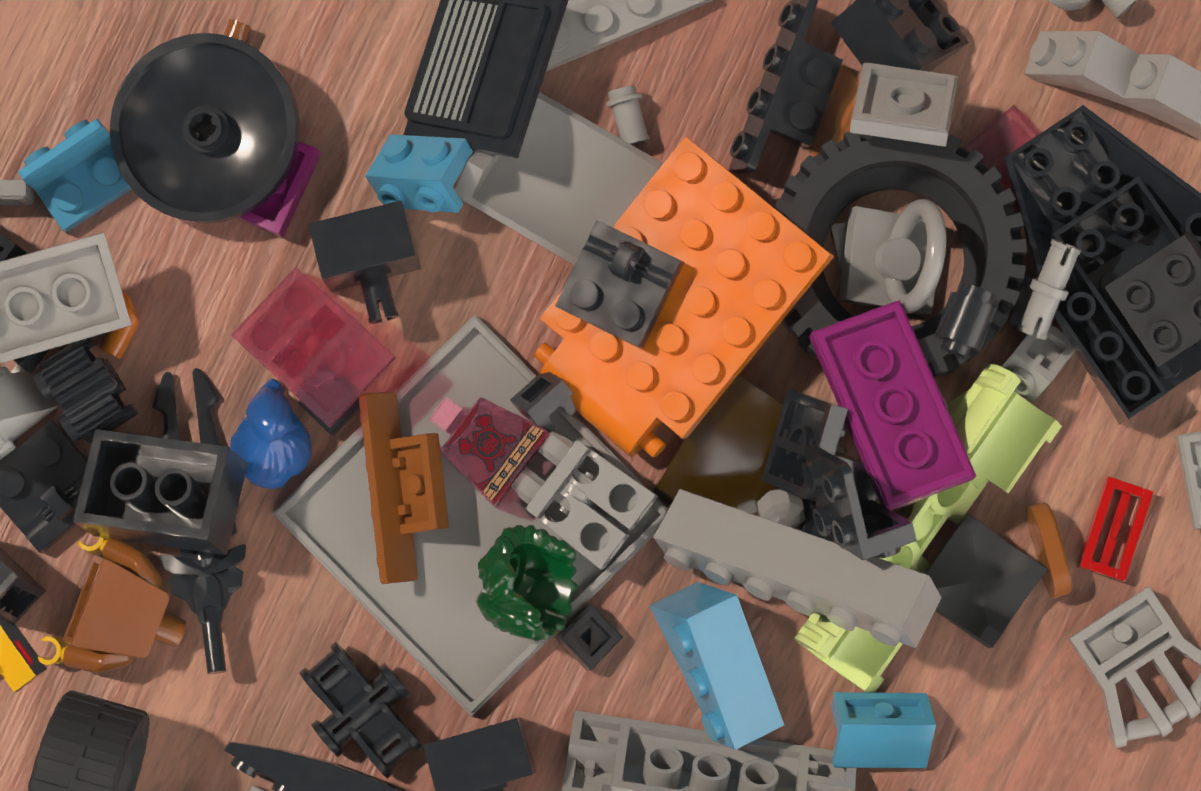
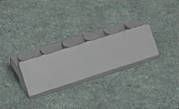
M575 710L562 791H855L856 768H833L832 757L834 750L764 739H756L734 750L713 741L705 730Z

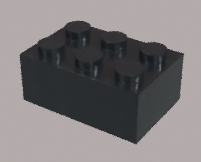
M95 429L73 522L96 537L227 555L248 463L228 446Z

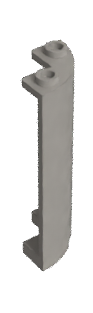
M539 92L518 159L475 151L467 161L455 191L461 200L575 265L596 220L613 227L663 163Z

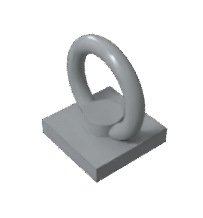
M918 199L906 206L901 214L859 206L849 208L838 301L879 308L900 300L905 313L921 316L932 315L934 291L942 273L946 253V228L943 215L937 205L927 199Z

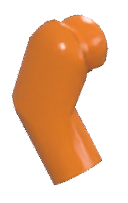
M123 290L121 291L131 326L108 332L100 348L103 352L120 360L139 325V317L132 300Z

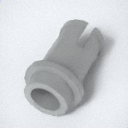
M635 85L608 92L610 101L606 102V106L613 110L620 139L632 146L649 141L650 137L647 134L639 100L643 99L642 93L636 92Z

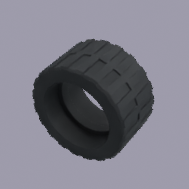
M73 690L65 693L55 707L41 740L29 780L28 791H135L149 734L150 723L147 712Z

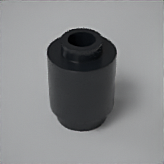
M960 282L957 291L950 293L934 335L943 341L940 348L963 358H968L970 351L980 353L996 312V308L993 306L996 295L980 287Z

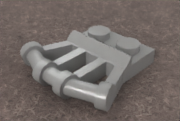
M1150 586L1145 587L1067 638L1093 677V681L1102 691L1108 719L1109 736L1114 749L1127 746V741L1155 735L1165 737L1173 731L1172 726L1186 716L1192 719L1201 713V673L1188 690L1163 653L1172 647L1201 668V650L1183 638ZM1149 661H1152L1176 699L1162 710L1136 672L1137 669ZM1124 679L1147 714V718L1123 722L1115 685L1117 682Z

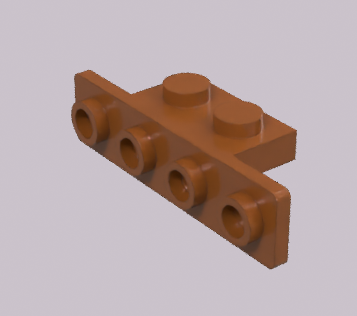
M396 393L360 394V421L363 430L366 470L371 499V516L374 525L381 584L416 581L418 579L413 533L449 528L438 433H425L402 437Z

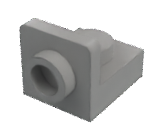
M1052 324L1047 332L1046 340L1035 337V334H1032V336L1027 334L1001 366L1015 373L1021 380L1014 392L1023 395L1031 402H1034L1075 352L1066 335Z

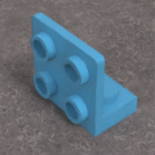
M98 119L91 123L88 120H83L75 124L65 132L64 137L66 139L52 149L46 146L36 150L25 159L24 163L26 166L18 171L22 180L37 192L65 233H68L132 190L123 178L115 161L111 147L110 132Z

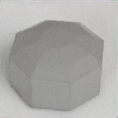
M785 490L769 491L757 502L759 517L796 529L805 520L801 497Z

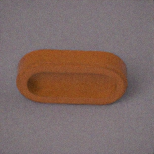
M1045 502L1028 506L1026 508V517L1038 563L1047 568V571L1042 576L1045 587L1051 598L1068 595L1072 591V578L1054 513Z

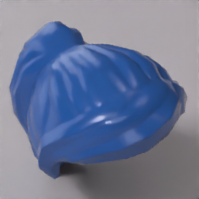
M273 378L268 380L255 396L249 400L246 409L247 417L242 419L230 441L231 449L248 463L245 477L255 486L267 489L283 487L292 476L300 474L307 467L311 457V440L308 430L304 427L298 416L293 413L288 398L284 395L285 390L281 387V383Z

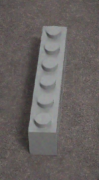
M681 489L678 491L653 537L665 553L664 559L675 568L683 571H689L690 567L703 571L711 580L728 586L730 582H734L744 586L749 593L768 601L771 597L781 599L793 610L810 616L813 611L827 616L832 623L845 630L853 631L855 627L869 631L878 641L890 646H897L898 642L916 648L942 598L929 575L880 558L871 557L861 560L834 542Z

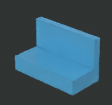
M833 693L831 709L837 730L832 757L833 768H927L936 728L927 693Z

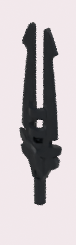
M195 368L192 374L200 443L219 445L210 412L211 407L219 400V397L204 373L200 369ZM166 372L157 389L153 408L159 410L164 416L163 438L180 440L173 376L170 372ZM235 522L231 537L237 533ZM242 544L229 549L227 555L179 548L181 557L160 555L163 568L174 574L168 580L172 594L187 602L202 625L207 674L226 672L221 623L224 610L227 609L231 595L242 587L244 572L237 568V566L245 559L246 545Z

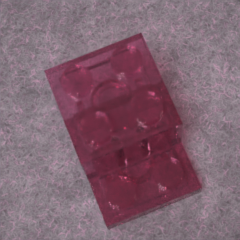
M297 267L280 282L231 334L237 342L329 428L396 359L385 346L326 291L323 292Z

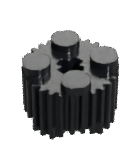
M92 337L72 342L38 364L41 371L33 375V379L43 396L47 400H57L64 414L60 415L58 419L71 440L75 441L77 439L80 441L84 439L89 444L93 441L95 429L112 431L139 414L134 404L125 406L119 394L127 389L108 359H100V357L96 359L90 348L96 345Z

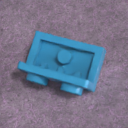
M389 135L365 177L383 205L402 200L405 209L458 213L463 206V202L454 190L453 185L473 151L466 139Z

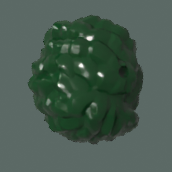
M522 525L504 528L501 535L495 540V544L478 562V578L482 580V589L475 601L486 621L491 622L501 632H509L511 635L535 641L549 640L551 635H556L557 631L564 630L567 624L566 615H569L572 610L570 604L572 593L578 588L576 582L571 579L577 572L576 567L572 565L576 561L575 550L569 547L564 540L559 541L555 536L549 535L545 529H536L534 525H528L525 528Z

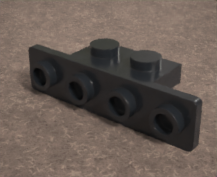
M791 0L782 9L778 21L781 29L775 44L768 49L763 59L762 68L765 72L760 86L752 92L748 100L746 111L749 115L743 131H740L735 137L730 149V155L733 158L729 170L736 173L754 172L770 132L799 146L811 147L843 59L804 42L818 0Z

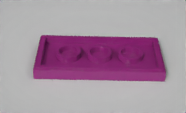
M900 300L811 332L809 336L837 404L848 408L845 418L846 425L881 505L893 511L969 482L976 477Z

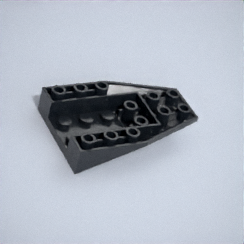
M1082 105L1007 155L1004 161L1019 213L1021 212L1024 230L1038 277L1051 247L1052 239L1081 249L1065 287V290L1069 291L1065 301L1060 300L1054 317L1117 422L1121 424L1201 370V340L1157 367L1105 287L1190 231L1201 246V193L1086 106Z

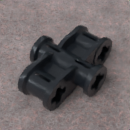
M335 641L330 646L331 652L310 670L303 668L299 672L306 684L332 712L322 722L316 720L311 726L337 757L344 753L343 747L352 739H355L370 761L388 779L393 775V767L412 751L420 752L423 749V744L391 708L401 698L407 700L412 694L385 662L379 667L380 673L368 681L352 658ZM339 665V669L323 681V678ZM388 686V690L372 702V699ZM351 717L352 720L335 733V730ZM400 739V743L385 755L384 751Z

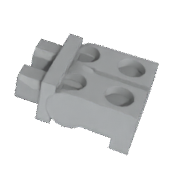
M552 431L540 446L538 452L557 467L546 481L531 469L525 467L513 482L511 488L528 504L525 508L599 569L605 570L630 535L592 508V505L595 503L628 529L634 531L659 496L581 441L576 440L574 443L570 439Z

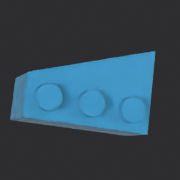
M696 582L649 605L702 713L704 729L713 741L736 750L784 726L736 594Z

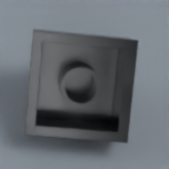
M402 200L309 223L308 226L321 278L330 292L361 285L369 324L383 322L378 305L380 302L382 303L387 321L399 317L388 278L421 269L409 217Z
M520 717L423 745L435 791H504V787L508 786L507 782L536 773Z

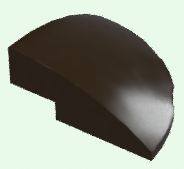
M738 375L688 438L684 440L653 492L659 496V499L669 504H672L678 491L681 489L750 514L758 513L757 502L767 492L780 489L761 481L783 404ZM838 444L836 451L845 454L847 449Z

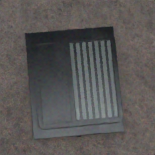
M440 0L404 114L408 121L403 135L466 139L472 150L518 159L569 0Z

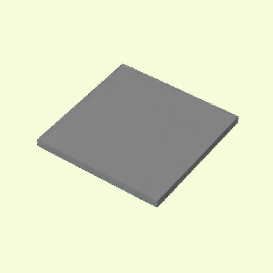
M476 315L463 325L395 392L398 400L402 437L425 433H438L448 511L449 528L413 533L418 579L416 581L381 584L362 425L272 512L470 716H473L548 641H535L511 635L509 632H501L491 622L486 621L475 601L482 589V580L478 578V562L495 544V540L501 535L504 528H513L516 525H522L525 528L528 525H534L536 529H545L549 535L555 536L559 541L563 540L525 509L528 504L518 496L511 486L497 505L494 506L470 481L462 464L452 459L451 455L446 453L450 445L447 447L445 445L478 402V408L482 406L484 409L490 410L495 417L515 420L523 424V420L546 432V437L550 434L522 415L510 401L536 375ZM444 401L459 412L448 429L432 418ZM559 407L550 414V421L556 427L555 433L570 439L574 443L576 440L581 441L627 475L644 485L574 414L569 416ZM475 414L461 436L451 444L453 447H458L459 439L467 438L474 429L477 414ZM537 450L525 467H528L546 481L557 466ZM659 499L655 501L634 531L628 529L595 503L592 505V508L630 536L605 570L599 569L573 548L576 552V561L572 565L576 567L577 572L571 579L576 582L578 588L572 593L570 603L572 610L569 615H566L567 622L655 535L669 510Z

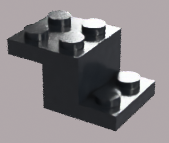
M788 389L761 481L808 499L804 512L805 520L801 523L799 531L831 541L820 535L813 520L812 512L814 508H817L814 492L808 488L802 473V464L806 462L804 455L805 447L815 444L849 464L853 473L859 503L871 499L877 501L878 497L862 460L836 451L837 445L843 439L846 431L845 418L848 408Z

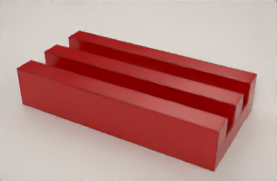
M1109 476L1106 477L1077 567L1125 582L1154 491ZM1115 489L1121 491L1099 562L1092 561ZM1133 495L1139 497L1117 568L1109 566L1130 497Z

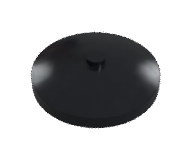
M196 33L173 38L144 55L132 67L120 85L114 100L110 119V139L113 155L119 171L130 188L144 202L161 213L192 223L229 221L248 214L266 202L287 177L296 157L300 136L297 103L289 83L278 67L251 45L233 37L213 33Z

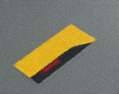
M0 620V674L12 691L16 692L47 668L44 664L40 663L38 655L17 626Z

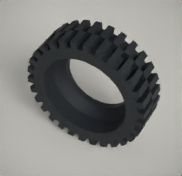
M849 131L844 133L843 140L837 143L830 140L822 145L820 153L815 157L809 155L800 164L799 172L795 176L791 175L784 185V192L781 198L777 199L774 208L824 248L827 234L835 219L847 206L863 196L878 191L902 190L921 195L934 202L949 216L961 238L964 267L960 282L980 287L996 295L993 303L996 312L982 349L988 345L1002 328L1016 304L1020 294L1018 292L1019 287L1024 280L1026 266H1023V257L1027 253L1026 239H1022L1021 229L1024 226L1021 212L1016 214L1013 207L1016 199L1010 188L1004 190L1000 184L1002 175L994 166L988 169L982 163L984 156L973 148L969 153L960 147L962 140L951 134L945 147L850 133ZM823 270L782 320V323L789 333L792 332L798 339V345L806 353L810 351L817 357L809 338L811 332L854 316L846 311L836 300L828 286ZM945 307L927 321L911 326L933 377L942 374L945 376L956 371L959 366L965 362L968 363L979 354L970 351L968 358H963L940 348L943 341L934 335Z

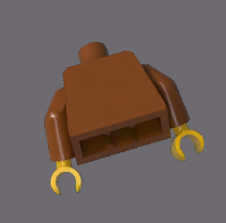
M99 537L98 542L93 546H87L83 542L78 541L79 547L87 553L94 555L64 637L45 636L41 639L42 641H50L56 646V655L53 658L38 656L40 663L53 665L64 662L68 667L93 673H102L129 666L135 657L147 658L154 640L177 647L184 636L186 620L165 613L170 595L161 590L162 577L145 554L117 539Z

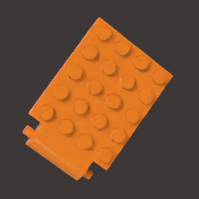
M686 136L613 226V228L685 262L643 349L555 307L561 292L540 317L544 323L564 340L556 350L546 342L536 350L534 357L544 365L539 374L551 372L562 379L573 392L571 399L575 406V411L630 457H634L643 449L650 456L656 458L664 450L666 443L654 434L662 423L667 425L682 439L688 438L834 257Z

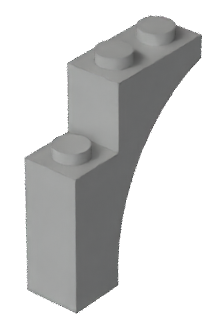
M1100 31L1039 32L1038 38L1030 50V59L1024 75L1037 82L1082 91L1133 108L1168 123L1201 141V72L1171 54H1138Z

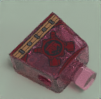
M446 397L429 419L451 435L440 450L441 454L494 508L498 506L513 482L527 467L540 446L549 436V432L544 428L482 397L477 400L468 413Z

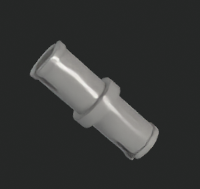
M1055 239L1051 241V247L1038 279H1032L1030 288L1033 289L1021 323L1017 327L1018 330L1031 336L1035 334V337L1044 340L1048 336L1047 332L1060 300H1066L1069 291L1065 290L1076 259L1081 252V249L1067 243L1066 245L1062 244L1063 242Z

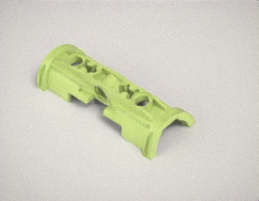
M987 364L971 389L948 403L946 407L976 477L969 482L893 510V512L904 518L911 513L907 520L913 523L917 541L902 546L901 551L896 555L880 559L924 574L930 563L922 554L948 518L958 525L988 481L1009 493L1044 442L1051 443L1062 426L1056 419L1014 392L1021 382L1015 373L995 364ZM814 611L794 638L820 661L866 693L876 692L884 680L881 674L902 646L900 642H898L897 646L884 644L875 639L869 631L855 627L853 631L845 630L832 623L827 616Z

